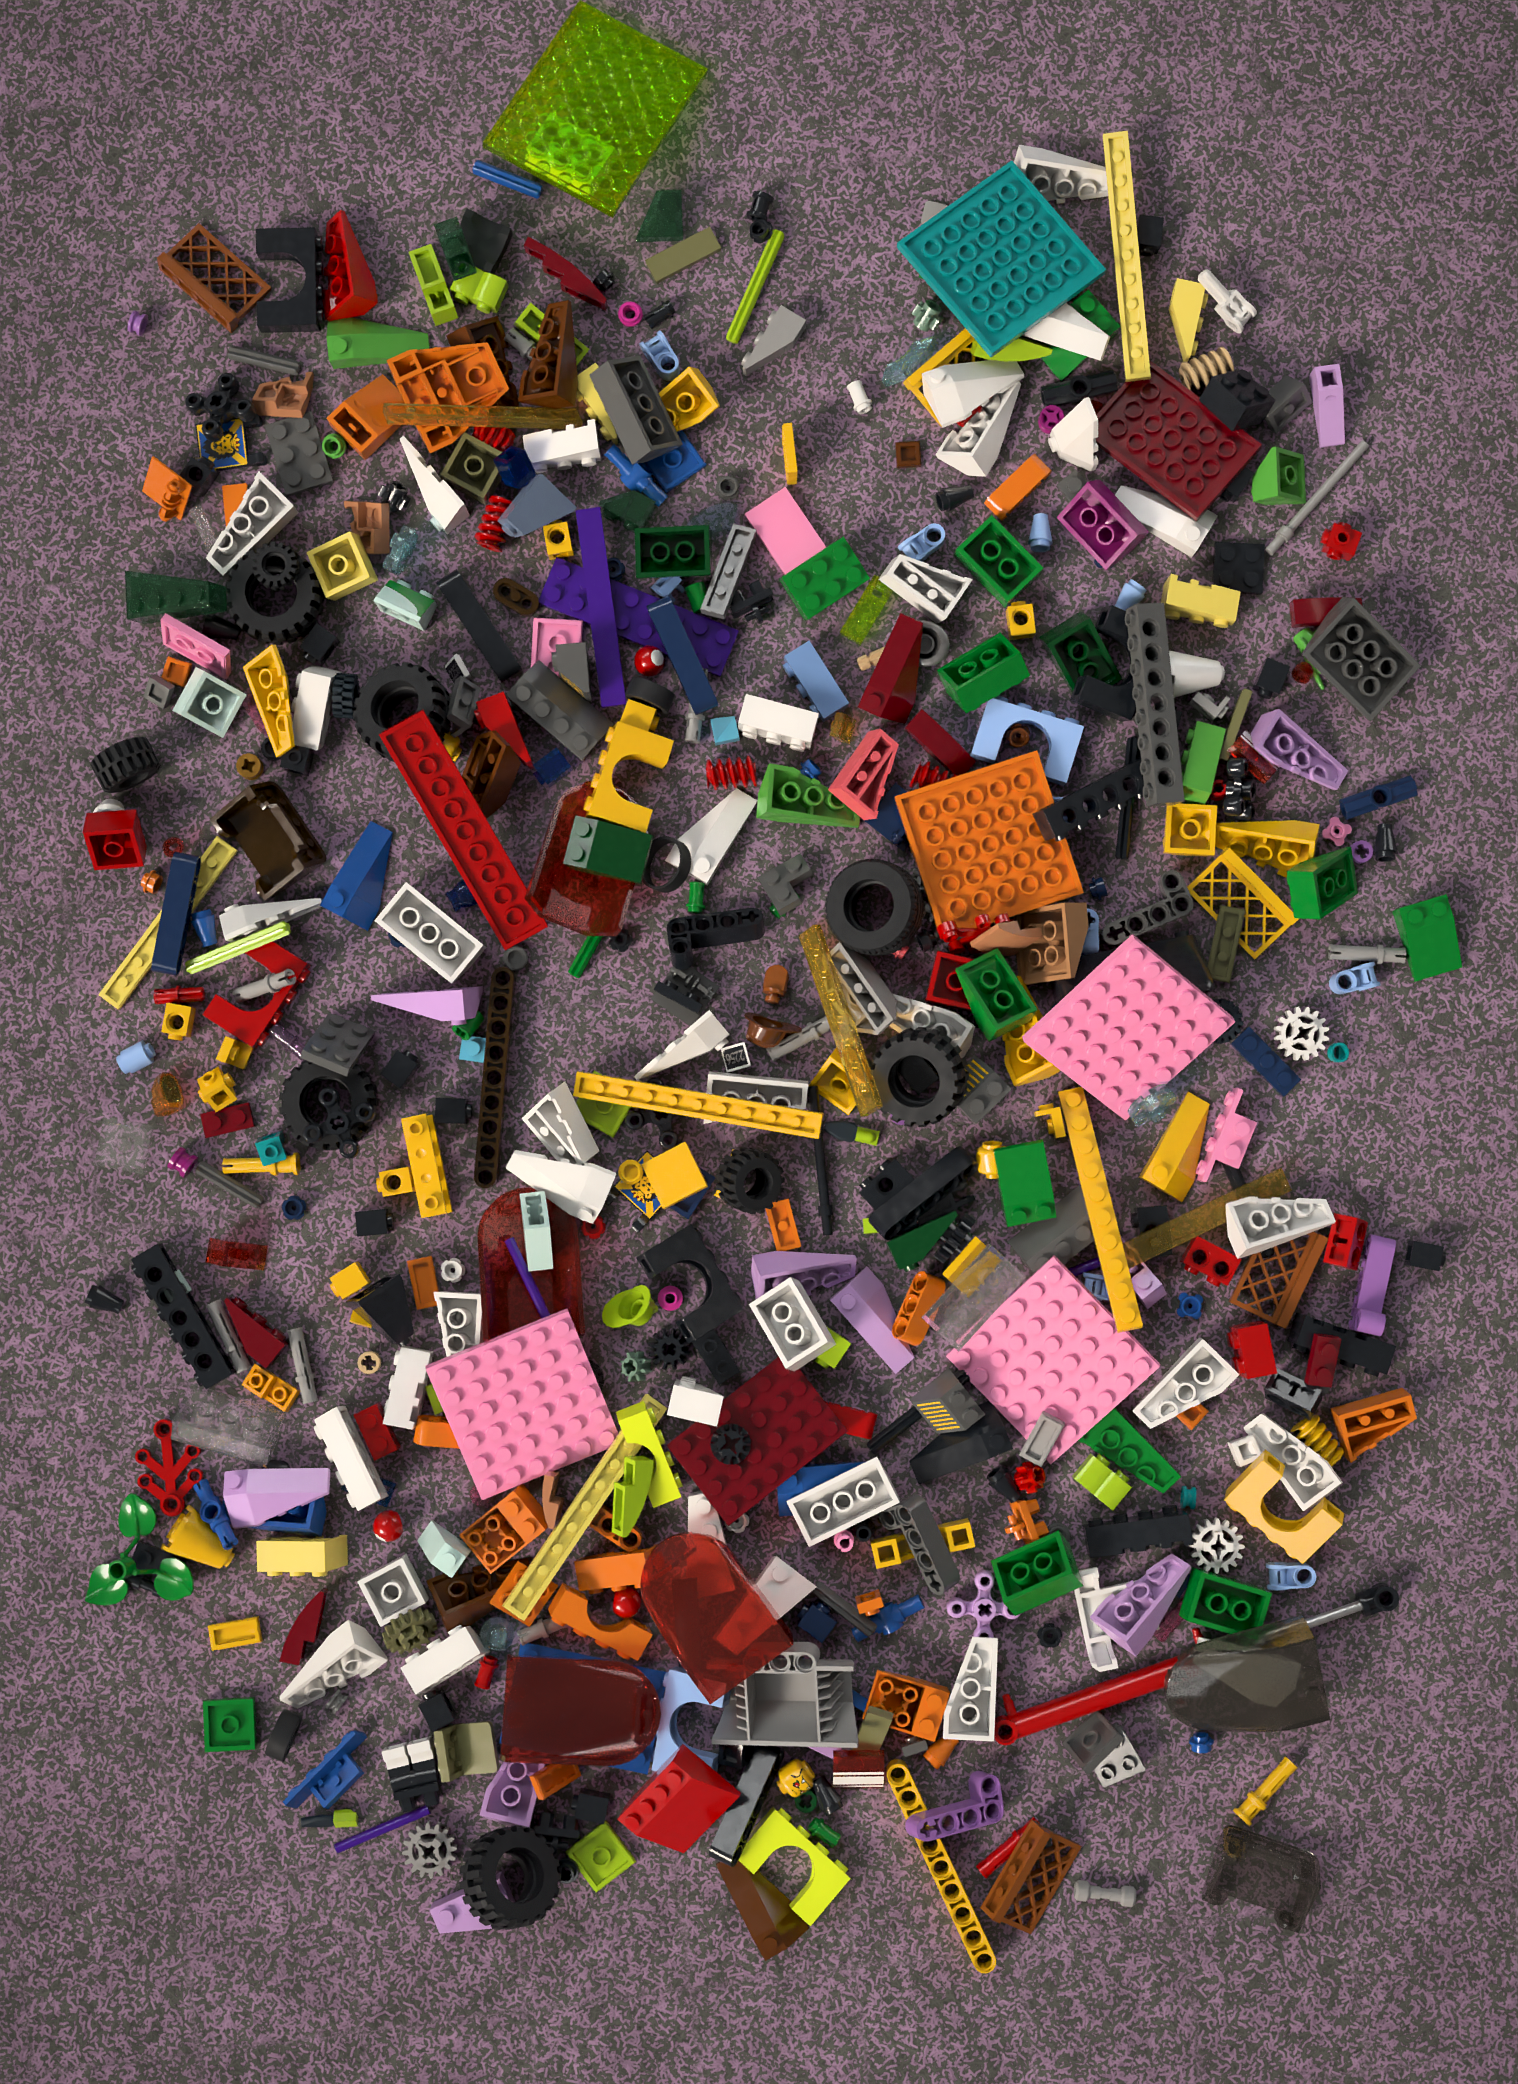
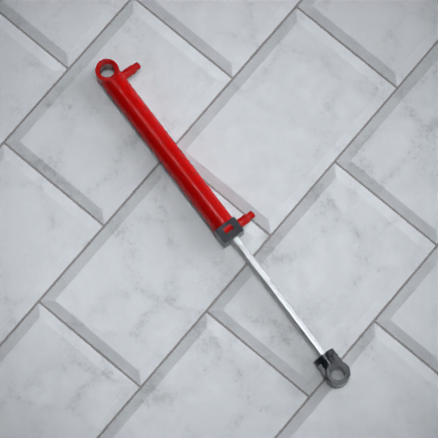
M1377 1583L1372 1588L1355 1593L1357 1601L1261 1634L1258 1642L1247 1639L1235 1645L1255 1648L1361 1611L1364 1617L1382 1611H1392L1399 1604V1594L1388 1584ZM1383 1591H1388V1600L1380 1603L1379 1595ZM1199 1627L1192 1629L1196 1645L1198 1637L1204 1638ZM1194 1647V1650L1019 1712L1016 1711L1014 1702L1010 1694L1007 1693L1002 1696L1007 1716L1001 1715L995 1718L994 1738L1001 1745H1010L1019 1738L1202 1674L1207 1676L1211 1673L1193 1662L1196 1647ZM1002 1725H1009L1011 1727L1009 1734L1004 1736L998 1733V1729Z

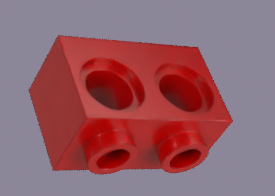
M1334 1213L1336 1222L1331 1225L1323 1262L1357 1271L1368 1222L1356 1217Z
M1193 1235L1180 1262L1185 1264L1183 1269L1196 1276L1200 1272L1208 1276L1207 1282L1220 1287L1221 1284L1229 1285L1242 1259H1237L1235 1255L1197 1235ZM1200 1249L1204 1254V1259L1201 1263L1196 1264L1193 1261L1192 1255L1196 1250ZM1220 1261L1226 1265V1271L1223 1275H1217L1215 1272V1265Z

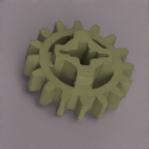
M418 1608L415 1612L409 1609L407 1614L399 1613L398 1619H391V1625L384 1627L385 1632L382 1633L387 1649H390L392 1653L396 1651L399 1654H402L404 1651L411 1653L413 1648L421 1649V1644L430 1642L428 1638L434 1637V1631L438 1629L437 1622L428 1609L423 1612L421 1608Z

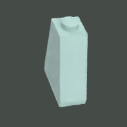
M545 1191L520 1194L528 1272L553 1269L551 1233Z
M431 1520L417 1540L430 1563L451 1578L471 1552L466 1543L433 1520Z

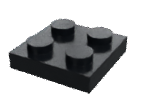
M1215 542L1212 585L1241 592L1240 594L1261 595L1263 593L1265 544Z

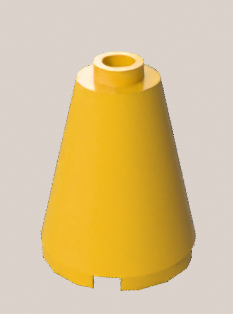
M188 1505L186 1509L189 1512L186 1515L184 1513L180 1514L166 1536L169 1539V1543L167 1545L162 1543L161 1549L218 1569L223 1565L227 1567L235 1556L232 1553L233 1548L224 1550L217 1533L213 1532L210 1525L201 1519L200 1513L194 1507Z

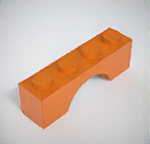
M562 1583L548 1607L552 1617L551 1620L563 1627L565 1624L573 1627V1631L581 1637L586 1638L588 1635L594 1638L595 1643L605 1649H608L609 1646L616 1649V1653L624 1659L629 1660L633 1658L638 1661L653 1635L650 1628L633 1618H625L612 1625H603L593 1621L587 1614L588 1600L585 1594Z

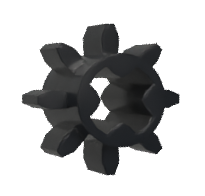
M391 481L390 484L386 483V486L382 485L378 496L382 497L381 503H389V511L397 512L406 508L411 499L407 496L408 488L398 481Z

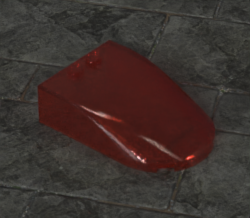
M678 1533L661 1541L648 1555L642 1569L640 1582L641 1595L645 1607L672 1652L710 1705L794 1645L792 1632L734 1553L719 1539L708 1534Z
M507 1654L500 1759L504 1762L615 1766L635 1759L653 1741L660 1723V1701L653 1684L643 1672L634 1666L613 1660Z

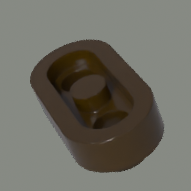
M501 578L494 584L493 594L496 600L516 613L530 617L539 610L540 604L537 595L509 578ZM503 589H510V594L508 596H503ZM528 600L532 602L530 608H524L523 603Z

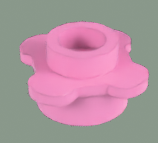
M1332 817L1329 820L1330 824L1322 831V836L1334 842L1336 846H1341L1344 844L1346 835L1351 833L1352 828L1349 824L1340 822L1338 817ZM1335 829L1339 830L1338 834L1335 833Z

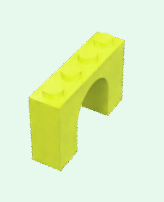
M772 1807L751 1831L739 1861L755 1874L766 1859L780 1847L797 1846L806 1851L811 1859V1876L807 1884L789 1906L811 1926L851 1879L846 1874L849 1869L838 1859L833 1862L827 1856L830 1852L820 1842L814 1845L808 1839L811 1834L801 1825L796 1828L789 1821L792 1817L783 1808L777 1811Z

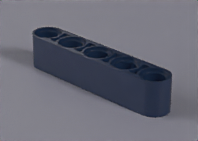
M667 596L647 605L648 613L695 715L718 706L714 692L670 597Z
M174 852L152 958L151 968L153 972L179 975L200 872V856Z

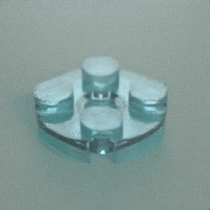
M404 525L399 534L395 533L390 541L391 553L386 556L383 563V568L388 570V572L398 576L405 569L406 565L402 563L407 559L408 555H412L418 540V534H416L418 531Z
M1161 1084L1149 1089V1096L1145 1099L1139 1096L1131 1104L1128 1114L1137 1127L1150 1120L1158 1122L1166 1115L1165 1110L1176 1102L1177 1096L1168 1085Z

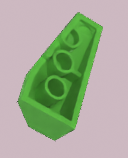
M768 764L758 793L756 818L787 823L859 827L860 817L828 790V787L820 784V781L801 774V771L794 767Z

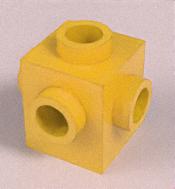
M219 1067L206 1072L197 1079L200 1090H198L199 1096L204 1103L208 1102L215 1112L237 1100L233 1086L236 1085L233 1078L228 1072L224 1074Z

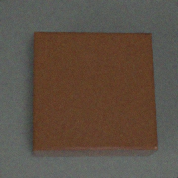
M920 441L895 442L896 468L921 467Z

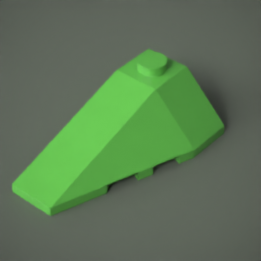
M353 317L328 321L326 336L328 357L333 369L387 363L386 360L408 350L430 349L428 333Z

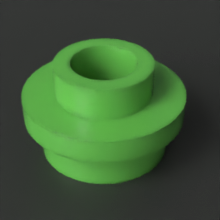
M329 434L324 438L322 449L327 457L337 459L346 452V441L341 435ZM333 442H337L338 449L336 451L332 448Z

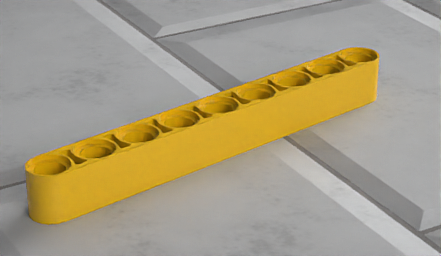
M901 1759L891 1760L886 1766L887 1779L906 1820L912 1814L928 1810L907 1764ZM894 1768H902L904 1770L903 1776L899 1778L893 1777L891 1771ZM909 1790L915 1793V1797L910 1801L902 1799V1794L905 1791ZM915 1838L974 1967L980 1973H990L996 1966L994 1951L942 1839H936L937 1841L934 1846L926 1847L923 1844L924 1841ZM943 1860L947 1862L946 1868L943 1870L935 1869L934 1865L937 1861ZM948 1884H956L958 1886L954 1893H947L945 1891ZM960 1907L969 1909L965 1916L956 1915V1911ZM976 1930L979 1932V1936L976 1939L971 1940L966 1937L968 1932ZM981 1954L990 1955V1959L985 1963L977 1960Z

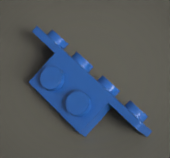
M357 1730L345 1734L341 1740L342 1742L335 1749L330 1750L317 1767L311 1769L306 1774L303 1782L289 1791L288 1797L283 1801L285 1806L298 1808L313 1793L323 1808L329 1809L364 1774L350 1754L367 1738L366 1734Z

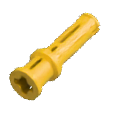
M298 1152L288 1155L283 1161L267 1166L262 1165L260 1157L224 1158L222 1165H233V1167H222L224 1174L270 1172L271 1175L278 1176L279 1173L292 1172L294 1175H299L301 1169Z
M1285 1756L1254 1792H1248L1247 1799L1239 1808H1234L1233 1811L1250 1827L1253 1818L1261 1810L1266 1809V1802L1298 1767Z

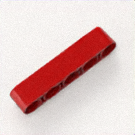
M825 1401L848 1430L845 1434L872 1439L877 1414L872 1412L866 1413L864 1410L848 1406L841 1407L839 1404Z

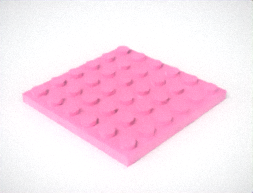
M1132 934L1027 1031L1022 1038L1028 1046L1126 1121L1231 1027L1235 1020L1233 1016Z
M1055 1255L946 1355L959 1370L967 1372L966 1375L970 1377L969 1381L1026 1440L1042 1411L1065 1422L1046 1458L1050 1464L1058 1459L1160 1367V1363L1129 1331L1117 1333L1113 1315Z
M568 1309L425 1366L482 1500L543 1476L548 1471L553 1472L607 1450L619 1434Z

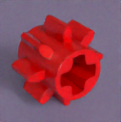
M1028 1461L1022 1463V1466L1016 1467L1017 1471L1014 1475V1481L1020 1491L1026 1489L1027 1494H1031L1044 1487L1045 1472L1040 1466L1033 1465L1032 1462Z

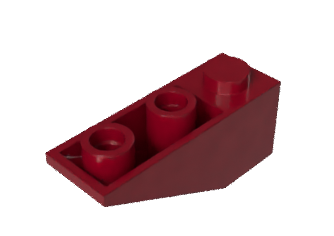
M227 1297L224 1302L246 1353L264 1368L271 1367L289 1344L285 1341L286 1335L277 1328L273 1330L265 1324L267 1320L257 1312L252 1314L246 1309L248 1305L239 1297Z

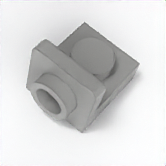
M1197 692L1188 704L1212 722L1216 717L1221 719L1230 708L1226 704L1231 698L1226 696L1216 706L1211 696L1206 693L1201 694Z

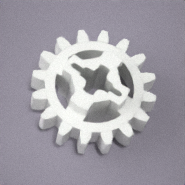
M1295 1007L1294 1014L1287 1010L1285 1011L1286 1019L1283 1017L1277 1019L1281 1026L1274 1027V1030L1279 1032V1035L1275 1036L1274 1040L1281 1041L1277 1048L1286 1049L1284 1056L1287 1057L1293 1054V1060H1299L1300 1055H1302L1305 1061L1309 1060V1054L1317 1057V1049H1325V1046L1321 1043L1322 1041H1329V1038L1324 1036V1032H1327L1329 1027L1322 1026L1326 1019L1318 1020V1011L1310 1014L1309 1007H1305L1303 1012H1301L1299 1007ZM1298 1017L1307 1018L1311 1022L1308 1024L1302 1023ZM1287 1026L1290 1027V1032H1289V1036H1288V1037H1286V1028H1287ZM1310 1028L1304 1034V1038L1293 1039L1299 1034V1029ZM1317 1030V1039L1314 1041V1032ZM1300 1044L1305 1050H1297L1292 1045Z
M1217 1517L1214 1518L1212 1524L1208 1519H1205V1526L1202 1527L1197 1524L1198 1533H1192V1537L1195 1539L1194 1545L1189 1546L1195 1550L1190 1555L1198 1557L1195 1563L1198 1566L1204 1563L1203 1569L1207 1572L1211 1567H1213L1215 1574L1219 1573V1568L1229 1572L1228 1565L1231 1564L1236 1567L1235 1558L1242 1559L1243 1557L1238 1553L1239 1549L1245 1548L1243 1544L1238 1543L1243 1536L1235 1534L1238 1529L1235 1525L1228 1528L1229 1521L1226 1519L1222 1524H1220V1520ZM1222 1530L1230 1535L1232 1541L1223 1538ZM1210 1531V1535L1206 1539H1202ZM1216 1540L1222 1544V1547H1218L1217 1551L1211 1547V1545L1216 1544ZM1201 1550L1210 1553L1211 1561L1204 1558ZM1228 1552H1231V1553L1229 1554V1556H1228L1226 1559L1223 1560V1557H1224Z

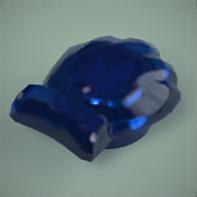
M463 879L455 885L452 891L445 893L455 912L461 908L477 904Z

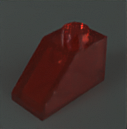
M209 1237L205 1262L224 1267L264 1270L268 1246Z

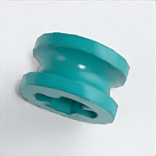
M1182 1486L1180 1497L1181 1509H1185L1186 1506H1189L1190 1509H1195L1196 1487L1187 1489L1186 1486Z

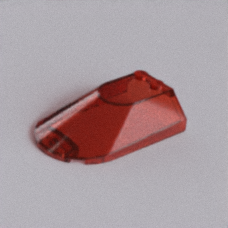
M587 781L584 784L569 788L556 803L524 899L539 917L582 935L617 936L622 930L635 883L572 870L563 864L575 816H586L587 811L583 810L585 801L588 796L592 797L594 788L591 787L592 781ZM613 785L616 792L623 799L637 804L629 794Z
M518 1188L500 1195L485 1210L479 1223L477 1242L483 1342L541 1319L504 1242L513 1237L527 1265L520 1194L538 1192L534 1188ZM546 1198L551 1233L553 1269L530 1271L550 1314L568 1309L579 1337L584 1336L585 1325L578 1227L574 1216L568 1214Z

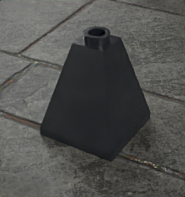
M400 1274L386 1275L346 1301L352 1310L392 1344H398L399 1347H402L413 1340L411 1335L414 1334L403 1279Z

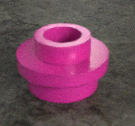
M626 302L619 308L618 317L623 325L634 327L641 322L643 312L637 303ZM629 311L635 313V316L631 319L626 317V313Z
M666 1286L660 1290L658 1303L663 1309L673 1311L682 1304L683 1295L677 1287ZM667 1294L675 1296L673 1303L666 1301L665 1297Z

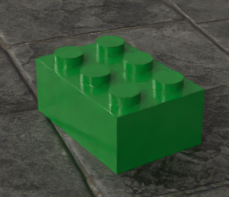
M992 515L956 549L954 554L958 561L1004 608L1011 604L1043 571V567Z
M843 536L778 580L803 619L809 620L868 581L870 577Z
M1001 633L996 634L937 669L947 694L966 714L976 710L988 700L998 697L1010 687L1020 684L1025 678L1030 676L1021 653Z
M1059 1530L991 1560L1003 1603L1015 1616L1083 1586L1070 1543Z
M1193 1567L1179 1616L1188 1622L1258 1642L1272 1593L1262 1587Z

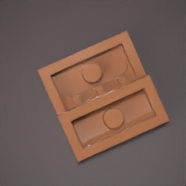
M1011 921L997 923L972 940L970 945L972 948L984 953L998 948L1003 956H1012L1043 936L1040 927L1020 930L1018 922Z
M557 1470L553 1472L548 1471L544 1475L543 1511L548 1528L554 1529L560 1521L565 1499L555 1496L560 1471Z

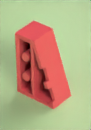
M882 729L868 731L828 790L863 820L877 819L878 805L881 797L884 795V785L887 775L891 772L899 744Z

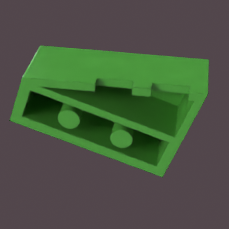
M1197 721L1193 729H1188L1185 743L1188 744L1187 750H1183L1180 759L1185 800L1182 804L1205 805L1214 783L1225 728Z

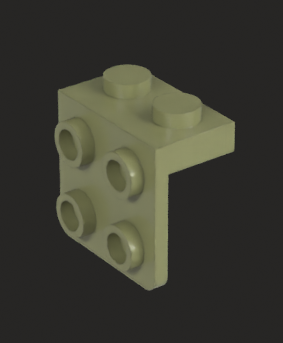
M492 1722L449 1724L434 1731V1745L437 1750L438 1771L441 1775V1782H451L463 1775L495 1773L499 1770L500 1766Z

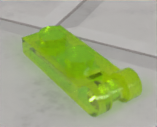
M877 575L872 577L839 633L859 646L865 640L894 592L878 580L880 577ZM875 589L883 593L880 598L872 594Z

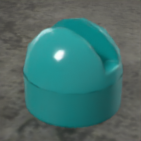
M1333 1043L1327 1049V1057L1335 1063L1344 1062L1349 1057V1049L1344 1043Z

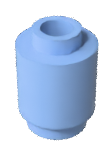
M140 1041L121 1051L116 1060L123 1073H134L154 1063L156 1053L150 1043L146 1044L144 1041Z

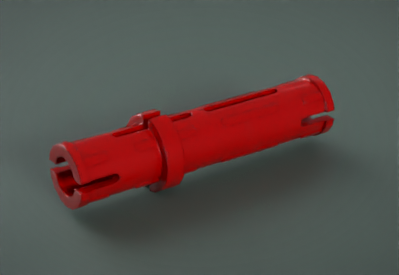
M1034 1816L1031 1818L1032 1820L1038 1822V1820ZM1031 1819L1017 1831L1011 1832L1012 1835L1003 1844L976 1865L986 1879L1009 1859Z

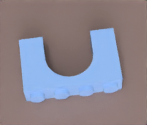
M1002 696L988 700L970 756L994 764L1004 733L1014 724H1030L1039 728L1045 734L1048 741L1049 752L1043 769L1047 781L1065 786L1084 726L1079 725V721L1073 718L1066 717L1065 720L1056 718V714L1050 711L1042 710L1040 713L1031 710L1032 706L1024 703H1018L1017 705L1008 703V699Z
M677 1666L666 1672L663 1680V1686L666 1687L664 1698H661L659 1704L661 1718L660 1722H658V1727L655 1728V1737H657L656 1747H653L650 1762H653V1771H657L684 1744L717 1772L719 1754L687 1745L679 1735L677 1716L682 1706L687 1702H699L720 1708L727 1706L730 1701L733 1679L705 1672L698 1673Z

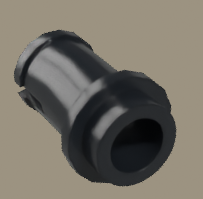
M662 300L661 305L643 315L650 328L653 329L670 317L672 319V315L676 311L669 300L665 302Z

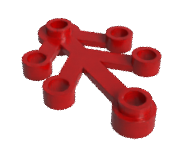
M1007 913L1000 914L994 918L995 924L1014 921L1009 918ZM981 914L974 919L977 928H958L955 921H946L937 927L940 939H943L946 943L950 942L948 944L950 954L961 953L964 951V945L966 944L970 954L981 952L972 948L970 942L991 928L992 922L988 914ZM967 936L962 939L956 940L958 937Z
M165 1418L157 1421L153 1428L155 1436L161 1439L163 1465L151 1456V1452L146 1448L136 1452L135 1460L139 1464L147 1466L165 1481L166 1491L154 1483V1478L151 1474L145 1473L139 1476L137 1484L140 1488L148 1490L160 1500V1509L165 1515L173 1517L182 1513L185 1508L184 1497L194 1484L199 1483L203 1479L204 1474L199 1468L191 1469L187 1474L186 1481L178 1490L176 1489V1479L191 1460L200 1455L201 1447L197 1443L187 1445L185 1453L174 1465L171 1436L174 1435L176 1427L172 1420ZM163 1424L169 1425L170 1431L168 1433L162 1431L161 1427ZM191 1446L196 1447V1455H191L189 1453V1448ZM140 1452H145L147 1454V1459L145 1461H142L139 1458ZM193 1471L199 1473L198 1480L192 1479L191 1473ZM143 1477L149 1478L150 1483L148 1486L142 1484L141 1480ZM170 1499L176 1500V1508L169 1506Z

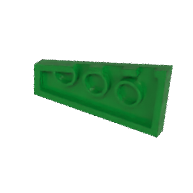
M1116 1407L1078 1440L1163 1494L1181 1478V1474Z

